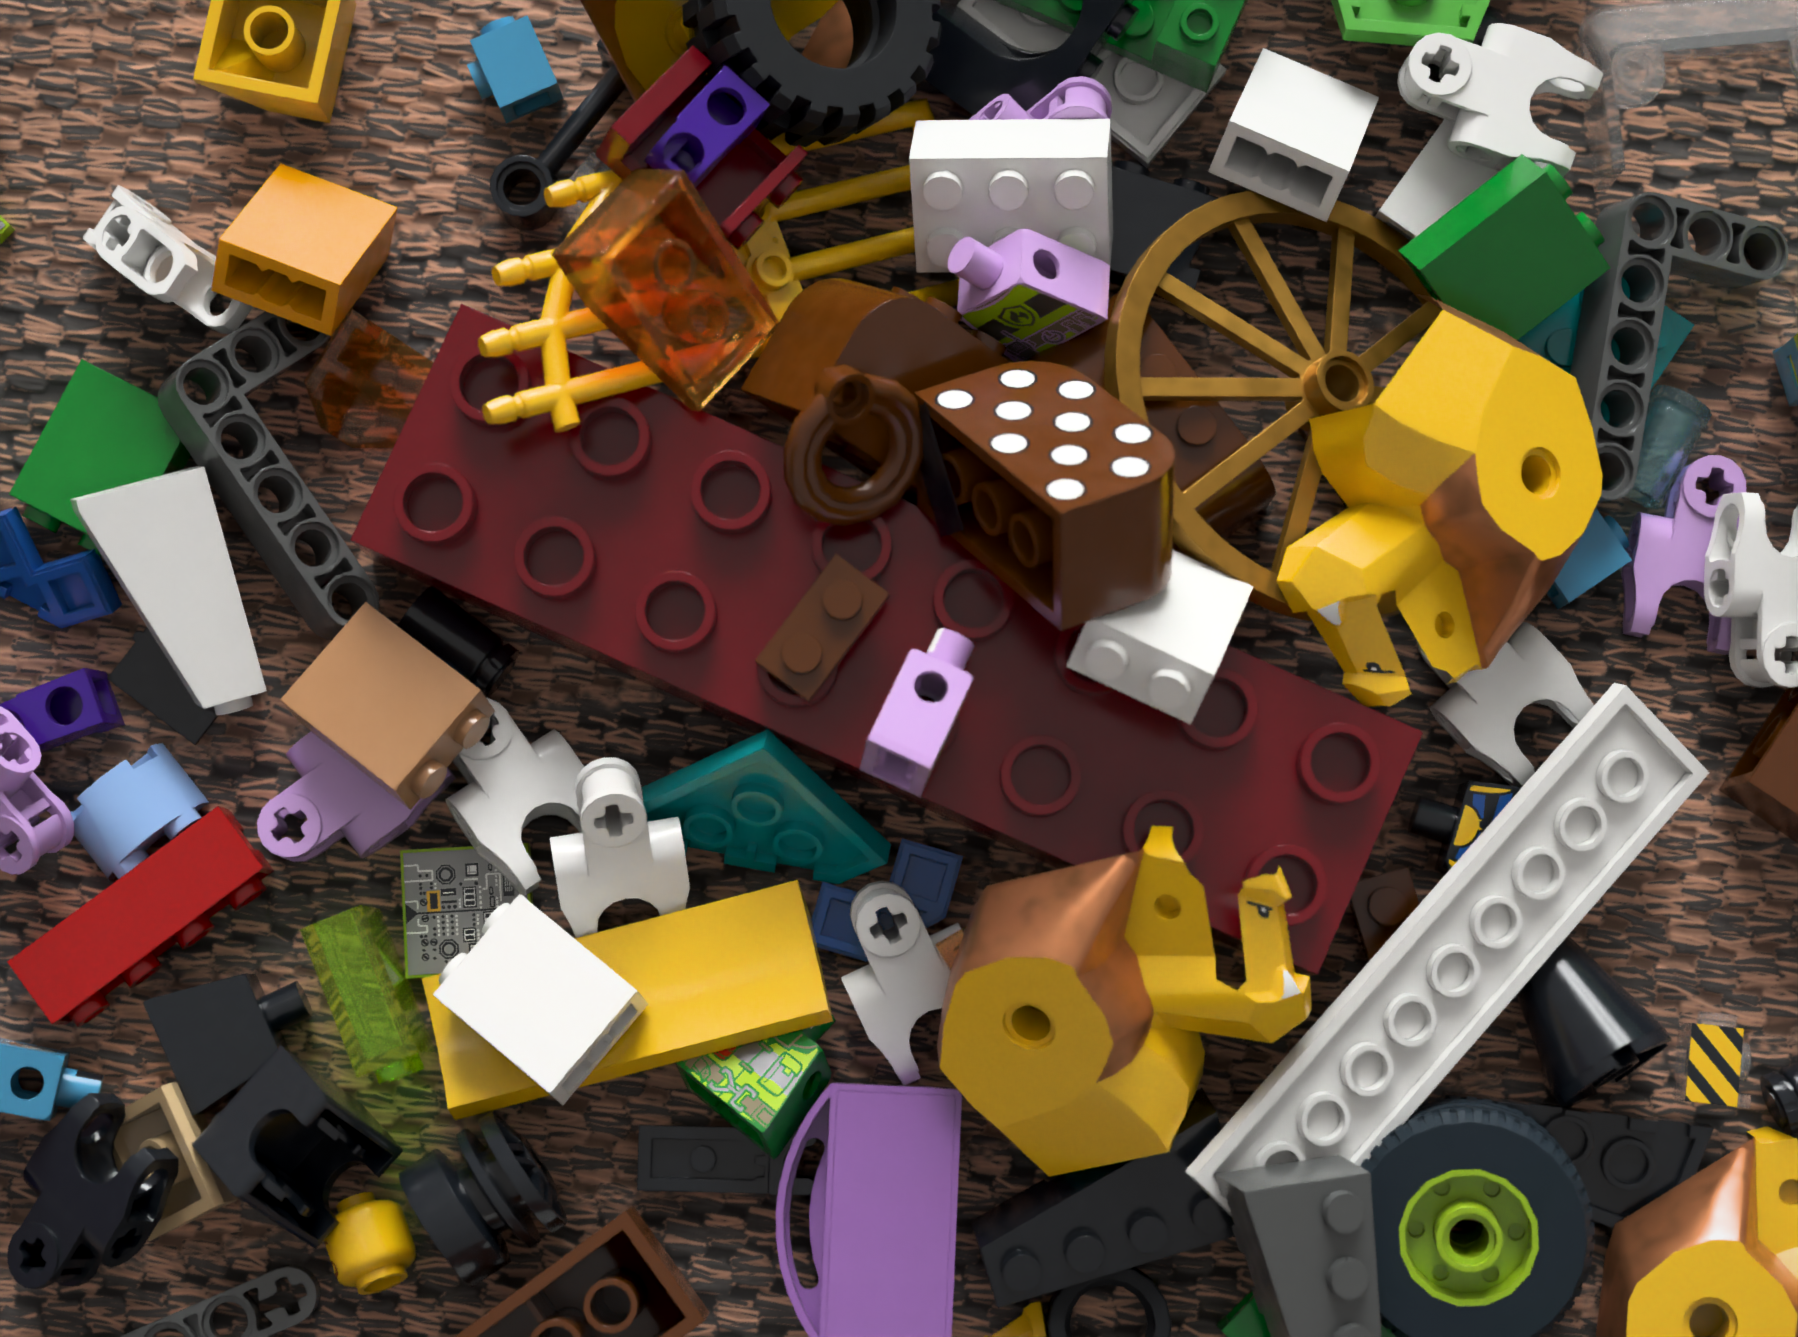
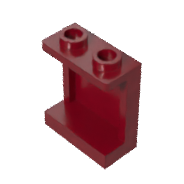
M692 45L610 126L595 156L713 261L729 243L737 250H740L764 223V220L757 214L769 202L779 209L793 195L804 181L796 172L809 153L798 145L786 156L755 128L685 197L644 162L655 144L677 121L676 117L707 85L702 79L712 62Z

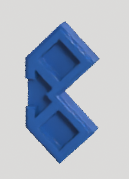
M17 506L0 511V597L5 599L11 596L39 611L38 617L60 629L112 614L122 606L121 600L95 548L43 563Z
M902 838L889 882L897 884L906 891L927 929L946 918L963 856ZM822 882L811 919L817 948L865 962L869 961L852 926L850 917L851 903L857 892ZM887 907L880 908L875 912L878 919L877 923L880 924L883 931L894 926L892 914Z

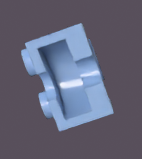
M163 743L150 746L147 751L148 753L132 766L127 760H124L101 776L77 797L82 805L75 811H71L74 821V836L109 881L114 877L120 879L147 859L149 854L146 850L166 834L171 841L202 817L198 811L209 803Z

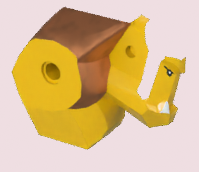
M1425 295L1418 296L1443 310L1377 401L1371 405L1309 419L1312 428L1313 450L1322 474L1348 508L1287 547L1276 581L1292 612L1306 611L1344 671L1342 684L1366 707L1392 706L1412 694L1404 670L1377 609V604L1383 593L1396 591V605L1432 667L1446 671L1453 677L1447 684L1457 682L1469 671L1486 669L1504 644L1549 591L1589 526L1602 493L1603 475L1594 432L1576 378L1505 332Z
M1152 826L1143 849L1137 852L987 885L973 907L950 972L943 1000L937 1042L940 1070L988 1122L1049 1177L1169 1152L1203 1075L1205 1051L1199 1032L1274 1043L1307 1019L1312 1009L1310 977L1294 972L1284 903L1292 895L1280 866L1276 875H1262L1243 881V888L1238 894L1247 980L1238 990L1216 980L1215 954L1204 886L1189 873L1183 860L1175 850L1172 840L1173 827Z
M1769 1126L1747 1131L1754 1137L1753 1139L1616 1223L1605 1254L1596 1337H1798L1797 1138Z

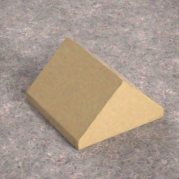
M178 1082L163 1085L125 1107V1119L115 1138L113 1150L115 1164L119 1171L128 1158L139 1152L143 1147L150 1149L168 1147L179 1159L178 1175L167 1198L163 1215L148 1241L239 1200L230 1192L192 1146V1143L209 1124L204 1114H191ZM153 1172L150 1173V1174L145 1178V1180L148 1179V1178L153 1174Z

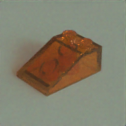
M635 168L551 253L584 305L693 411H700L773 334L779 323L684 170Z

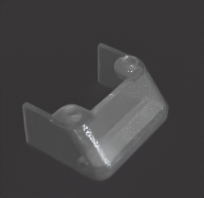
M1632 0L1603 3L1590 9L1577 27L1575 42L1577 56L1590 62L1603 72L1598 90L1593 93L1590 100L1582 99L1593 193L1606 192L1625 170L1619 109L1637 108L1650 103L1659 94L1664 85L1666 77L1665 64L1788 53L1791 71L1798 80V0Z

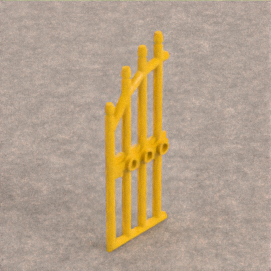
M927 98L905 103L857 135L852 134L841 142L824 146L816 141L803 148L806 151H811L910 127L914 133L916 120H935ZM782 133L772 141L769 140L786 156L797 147L789 145L785 141V133ZM910 165L795 191L779 209L769 202L757 214L764 220V223L740 250H737L730 243L722 250L730 270L728 273L570 312L579 270L692 242L670 222L598 238L626 193L634 191L612 170L580 176L575 181L570 179L558 181L544 189V198L549 207L564 208L576 205L578 201L582 203L589 202L561 246L526 255L523 260L518 257L508 259L492 268V277L497 286H515L525 283L526 279L535 281L550 277L541 318L511 326L510 330L505 328L493 330L478 339V347L484 357H500L511 354L512 350L520 352L541 347L545 386L518 392L514 397L506 395L489 401L482 408L485 421L488 424H505L516 421L519 416L524 419L550 412L555 432H563L580 424L576 408L577 404L759 357L786 309L795 297L803 291L800 281L915 252L914 227L790 257L778 222L911 190ZM959 279L910 291L909 293L924 302L930 296L953 307L958 305ZM735 297H740L752 329L751 333L570 378L566 344L568 339Z

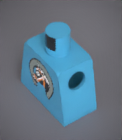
M0 1038V1112L50 1121L56 1116L58 1106L71 1109L89 1093H101L104 1075L67 1068L70 1052ZM22 1068L40 1071L44 1081L40 1093L21 1088L18 1077Z

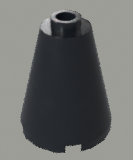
M1569 935L1516 995L1553 1096L1562 1109L1572 1107L1596 1095L1597 1091L1595 1088L1613 1079L1618 1082L1662 1052L1668 1046L1666 1043L1672 1041L1665 1027Z

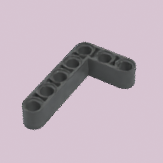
M1645 192L1605 207L1599 213L1595 226L1604 237L1605 242L1597 248L1611 268L1584 288L1570 372L1577 380L1593 428L1603 476L1602 493L1598 503L1617 500L1626 496L1633 488L1637 477L1670 273L1731 289L1778 276L1787 264L1789 253L1785 236L1775 226L1655 192ZM1632 215L1639 224L1640 236L1634 232L1632 227ZM1688 231L1694 238L1695 251L1691 248L1688 241ZM1744 247L1750 256V265L1744 257ZM1622 276L1630 288L1629 299L1621 287ZM1612 338L1616 341L1620 350L1619 361L1614 357L1611 350ZM1602 400L1609 409L1610 419L1608 423L1601 414Z
M264 312L184 362L161 384L158 392V405L163 416L196 464L205 467L208 481L306 624L317 636L332 640L349 621L341 618L334 611L332 606L333 593L340 594L347 599L351 606L352 618L365 602L378 611V592L246 398L249 394L302 362L322 346L330 336L301 325L306 333V341H300L288 332L284 318ZM235 349H242L254 358L256 373L246 371L238 364L235 358ZM184 380H191L204 390L206 405L197 404L186 395L183 384ZM221 434L231 435L239 441L243 449L242 459L229 456L224 451L221 444ZM259 487L267 488L276 495L279 502L278 513L268 511L261 505L258 498ZM296 540L307 543L313 549L315 554L314 567L304 564L297 557L295 552Z

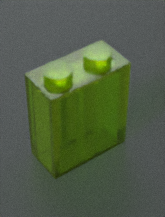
M359 905L299 929L356 1077L376 1076L378 1084L392 1083L424 1070L425 1067L421 1057L434 1053L436 1050L408 979H405V970L381 909Z

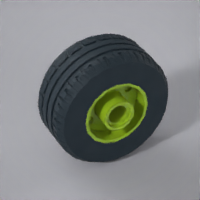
M1453 1096L1450 1099L1435 1098V1102L1428 1103V1100L1424 1101L1404 1125H1399L1382 1139L1383 1143L1379 1147L1376 1145L1370 1152L1371 1158L1369 1160L1366 1158L1360 1165L1363 1169L1369 1171L1371 1176L1380 1323L1386 1329L1389 1328L1396 1337H1540V1334L1543 1332L1547 1333L1553 1329V1324L1556 1321L1559 1323L1565 1316V1311L1570 1310L1575 1304L1574 1299L1580 1296L1583 1289L1582 1284L1586 1282L1589 1276L1588 1267L1592 1266L1595 1227L1593 1224V1210L1582 1179L1569 1156L1554 1136L1552 1137L1548 1130L1537 1124L1530 1116H1524L1522 1111L1509 1108L1508 1105L1501 1102L1495 1104L1490 1099L1483 1098L1480 1100L1471 1096H1467L1466 1099H1461L1460 1096ZM1463 1219L1478 1221L1477 1225L1466 1233L1451 1231L1452 1227Z

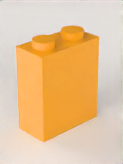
M280 163L219 238L211 291L331 336L386 262L390 251L398 207Z

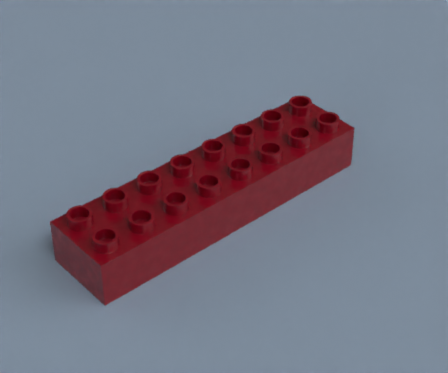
M461 303L350 539L373 561L424 584L434 586L444 593L751 731L760 733L769 729L789 748L1059 869L1140 851L1149 837L1152 826L1173 827L1172 840L1175 850L1183 860L1189 873L1204 886L1212 938L1243 952L1238 894L1243 888V881L1262 875H1276L1280 866L1292 895L1284 903L1294 972L1305 976L1318 975L1423 731L1230 645H1227L1192 723L1184 722L1066 667L1085 623L1060 631L951 535L941 537L937 523L917 506L900 499L896 505L873 520L848 526L816 521L794 503L783 478V446L648 386L577 404L576 408L580 424L563 432H555L550 412L524 419L519 416L516 421L505 424H488L483 416L482 408L484 404L498 397L506 395L514 397L518 392L545 386L541 347L520 352L512 350L511 354L500 357L482 356L478 347L479 337L497 329L505 328L510 330L511 325ZM567 351L571 379L608 369ZM822 464L826 478L834 485L850 487L863 483ZM837 554L887 591L890 597L815 697L808 703L757 665L755 660L834 555ZM945 628L965 636L974 644L973 651L963 670L974 678L963 707L921 797H918L859 769L867 739L911 649L927 653L937 630ZM919 696L923 701L935 703L930 697Z

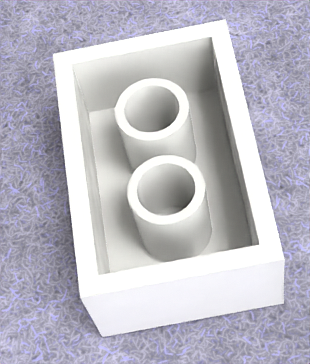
M1110 119L916 120L909 156L916 272H950L948 269L950 252L955 244L964 237H971L989 247L1018 229H1031L1100 259L1111 266L1113 200Z

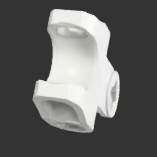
M1495 23L1488 26L1481 46L1456 38L1451 34L1434 33L1426 35L1415 44L1401 66L1397 84L1400 95L1408 105L1418 111H1424L1454 122L1447 147L1456 155L1501 171L1523 154L1540 168H1544L1550 163L1564 177L1571 169L1576 152L1571 150L1567 144L1550 138L1539 131L1532 121L1529 110L1531 98L1534 95L1547 92L1577 100L1581 98L1590 100L1593 93L1598 90L1603 72L1590 62L1569 52L1552 38L1514 25ZM1430 63L1440 67V82H1434L1429 79L1430 68L1428 65Z
M118 185L112 193V197L115 199L95 229L89 228L83 239L96 249L106 262L147 294L162 302H174L203 324L221 334H230L237 330L253 306L232 299L224 313L218 316H213L210 313V302L217 295L216 292L211 291L216 256L196 245L171 224L172 221L157 208L133 192Z
M1740 492L1723 494L1715 513L1712 535L1705 554L1704 599L1707 609L1712 615L1731 618L1730 667L1737 679L1745 685L1755 688L1774 685L1783 688L1798 687V661H1791L1792 652H1798V505L1793 512L1789 541L1783 551L1779 552L1772 546L1767 537L1765 508L1759 493ZM1739 516V525L1737 530V519ZM1747 650H1756L1757 659H1747Z
M1523 622L1500 649L1488 668L1469 671L1457 682L1447 684L1450 689L1430 706V711L1437 722L1467 754L1486 764L1509 785L1523 787L1535 771L1534 766L1524 756L1515 742L1514 726L1516 717L1522 709L1532 703L1549 706L1572 728H1575L1594 704L1580 685L1571 664L1538 629L1528 622ZM1417 641L1418 651L1424 661L1447 684L1453 677L1446 671L1432 667Z
M487 698L495 710L489 718L488 729L492 730L490 744L485 746L479 740L471 748H463L455 757L453 762L468 785L445 800L452 816L476 852L492 864L521 895L526 896L539 887L538 883L541 881V878L537 873V867L522 843L521 833L523 828L533 819L543 815H557L567 819L577 828L579 833L582 832L575 784L576 778L581 769L584 768V765L564 737L555 729L529 744L508 711L499 702Z
M603 757L591 761L581 769L575 784L582 832L550 837L560 907L570 923L575 938L597 933L599 917L614 902L638 898L650 902L658 909L660 916L686 909L690 890L679 817L647 822L641 783L636 769L627 761L615 757Z
M877 881L867 884L857 892L852 900L850 909L852 926L870 964L842 976L841 979L869 1040L883 1053L905 1086L921 1078L909 1044L911 1029L922 1015L928 1011L942 1008L950 972L964 933L959 923H956L929 936L918 910L906 891L893 882ZM887 907L892 914L894 926L883 931L880 924L877 923L878 919L875 912L880 908Z

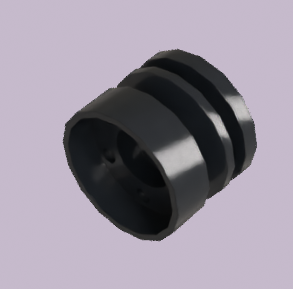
M495 1110L478 1119L480 1129L489 1145L488 1149L469 1129H464L456 1134L461 1154L466 1162L458 1168L439 1149H434L398 1173L404 1193L421 1224L451 1267L471 1287L476 1286L511 1262L506 1242L501 1234L508 1228L529 1248L541 1242L539 1232L530 1213L533 1212L543 1226L551 1233L568 1224L566 1213L558 1199L556 1184L545 1164L527 1139L512 1129Z

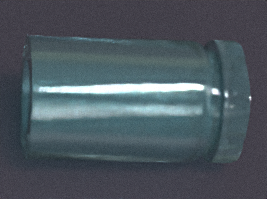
M1660 384L1654 387L1649 397L1650 402L1648 403L1637 477L1633 488L1624 496L1643 507L1656 510L1662 507L1702 434L1701 428H1705L1712 417L1711 410L1694 396L1680 389Z

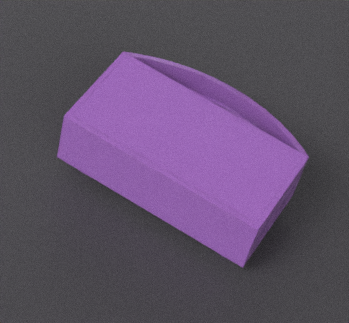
M832 1082L804 1118L793 1139L784 1163L778 1187L775 1215L776 1244L784 1284L795 1313L809 1337H952L962 1094L957 1088ZM818 1138L824 1143L825 1150L816 1171L809 1209V1236L812 1256L818 1275V1284L814 1288L807 1289L800 1284L794 1263L790 1238V1206L792 1188L805 1145L808 1140Z

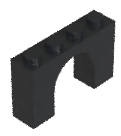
M1083 0L1077 25L1072 34L1060 47L1049 51H1029L1007 43L954 3H951L932 14V20L940 22L942 28L939 45L928 52L933 55L934 64L925 80L972 115H975L989 102L1002 94H1009L1027 111L1051 92L1059 83L1068 78L1083 76L1095 79L1104 64V61L1097 57L1098 53L1109 37L1118 41L1125 34L1138 15L1139 9L1132 4L1134 0Z

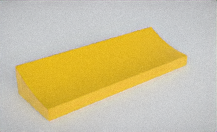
M798 880L574 938L634 987L648 1003V1006L578 1088L833 1022L811 915ZM441 974L422 978L439 1054L447 1108L454 1120L550 1096L548 1092L433 995L441 985L439 983Z

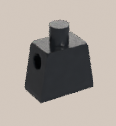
M248 973L154 997L143 1002L192 1115L205 1114L212 1111L236 1095L255 1074L258 1067L267 1061L280 1045L290 1051L281 1030L313 1016L308 998L298 981L265 995L256 974Z

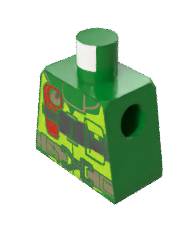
M832 1015L833 1022L687 1059L675 1064L688 1090L772 1159H775L782 1152L830 1081L831 1069L824 1051L816 1042L836 1020Z

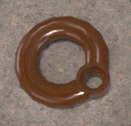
M847 365L829 367L818 376L814 385L815 395L794 419L783 449V478L794 503L814 520L839 526H848L873 520L900 501L916 481L923 462L922 425L916 397L896 380L871 374H862L852 366ZM844 385L841 393L835 397L838 389ZM868 414L877 416L885 423L889 433V449L883 464L872 477L859 485L850 487L834 485L826 478L822 469V451L827 438L838 424L853 425L863 420Z

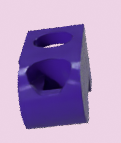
M725 65L676 117L677 121L655 144L644 162L685 197L703 181L737 144L739 145L757 127L770 104ZM725 93H729L736 97L741 103L742 108L739 107L733 100H731Z
M82 668L16 695V698L0 704V706L12 713L33 736L39 745L41 753L96 732L102 733L125 725L110 681L107 679L108 675L105 671Z

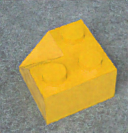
M211 0L193 80L198 84L269 112L330 123L357 4L355 0Z

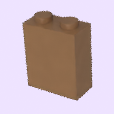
M367 602L360 607L280 699L298 722L410 810L420 798H428L438 790L445 780L449 764L463 748H471L483 737L489 727V718L495 712L478 687Z

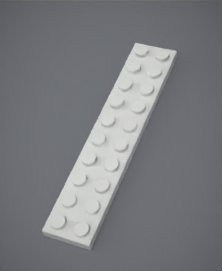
M1613 683L1185 1170V1173L1231 1215L1226 1198L1221 1196L1215 1173L1340 1155L1358 1166L1366 1158L1369 1160L1372 1156L1370 1152L1376 1145L1379 1147L1383 1143L1382 1139L1399 1125H1404L1709 774L1708 770L1626 685Z

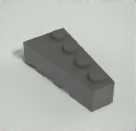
M1340 1155L1215 1173L1221 1196L1226 1198L1234 1221V1225L1231 1227L1239 1251L1245 1255L1255 1286L1252 1288L1258 1310L1265 1317L1271 1337H1381L1371 1176L1369 1171Z

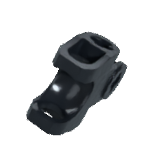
M89 1093L71 1107L63 1119L42 1138L26 1165L23 1179L39 1197L20 1228L13 1234L7 1254L10 1273L15 1281L24 1288L42 1289L53 1283L72 1287L89 1282L96 1274L101 1262L105 1266L114 1267L123 1264L137 1254L163 1215L167 1198L178 1175L179 1159L168 1147L163 1149L143 1147L139 1152L131 1155L120 1171L118 1170L113 1155L114 1141L126 1114L125 1104L114 1093ZM94 1117H96V1119L90 1124V1126L84 1130L85 1126ZM153 1172V1174L145 1180V1178Z

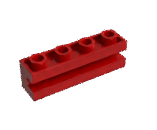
M220 806L214 808L7 961L52 1025H67L72 1020L77 1027L88 1023L109 1007L110 1003L105 996L123 982H126L130 988L144 982L162 967L157 958L177 942L182 949L195 944L215 927L210 921L212 916L229 904L235 911L255 900L267 889L261 880L274 870L260 850L252 847L242 833L244 831L243 827L229 809Z

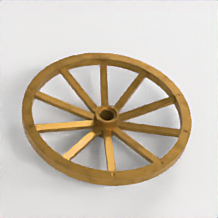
M1250 190L1218 198L1189 212L1156 238L1138 258L1125 278L1116 298L1108 325L1104 352L1105 391L1117 398L1147 423L1149 422L1144 401H1284L1287 412L1185 491L1181 492L1174 481L1173 542L1188 557L1253 586L1248 598L1249 601L1270 611L1295 619L1312 621L1306 611L1292 612L1276 582L1287 547L1305 536L1322 474L1313 450L1312 428L1309 419L1374 404L1385 388L1374 386L1371 372L1433 323L1441 311L1435 304L1418 296L1425 295L1431 297L1398 251L1410 241L1378 218L1354 206L1336 200L1327 222H1324ZM1252 223L1290 224L1317 230L1332 236L1324 350ZM1228 228L1299 355L1167 273L1166 271L1169 266L1189 245L1209 234ZM1354 247L1387 268L1423 304L1422 307L1360 356L1347 351ZM1154 293L1291 378L1140 377V347L1143 325ZM1301 428L1309 433L1270 571L1241 554L1221 538L1201 518L1195 508L1293 432ZM1395 590L1383 593L1379 599L1377 609L1382 619L1401 613L1396 605Z

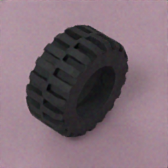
M688 0L683 4V25L686 28L694 29L695 36L686 42L687 49L693 45L712 62L707 75L702 79L703 82L708 84L726 65L770 104L756 127L764 137L772 141L782 133H785V141L792 146L808 147L816 141L825 146L841 142L852 134L857 135L904 105L916 93V84L927 78L934 64L933 55L928 52L940 43L942 26L940 22L932 20V14L941 9L940 0H843L853 28V49L846 68L822 66L797 52L785 39L777 26L770 0ZM725 93L731 100H733L739 107L742 108L741 103L736 97L729 93Z

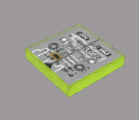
M523 843L526 852L531 858L530 844ZM473 846L400 850L405 979L426 978L441 974L454 957L460 953L468 954L484 936L482 928L491 913L503 903L511 904L520 894L492 864L476 852ZM532 892L523 896L533 904Z

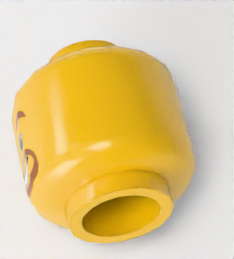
M372 1192L358 1193L340 1201L336 1205L338 1214L335 1215V1218L340 1223L324 1240L337 1281L343 1286L357 1288L358 1294L361 1295L378 1293L403 1282L408 1277L406 1269L415 1261L416 1248L400 1204L388 1199L375 1200Z

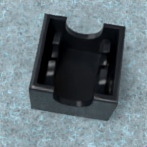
M282 1045L276 1049L267 1061L258 1067L250 1080L224 1109L214 1116L207 1128L192 1143V1146L234 1196L314 1249H317L340 1223L329 1208L330 1191L337 1178L344 1171L356 1165L368 1166L380 1178L403 1152L400 1145L358 1100Z

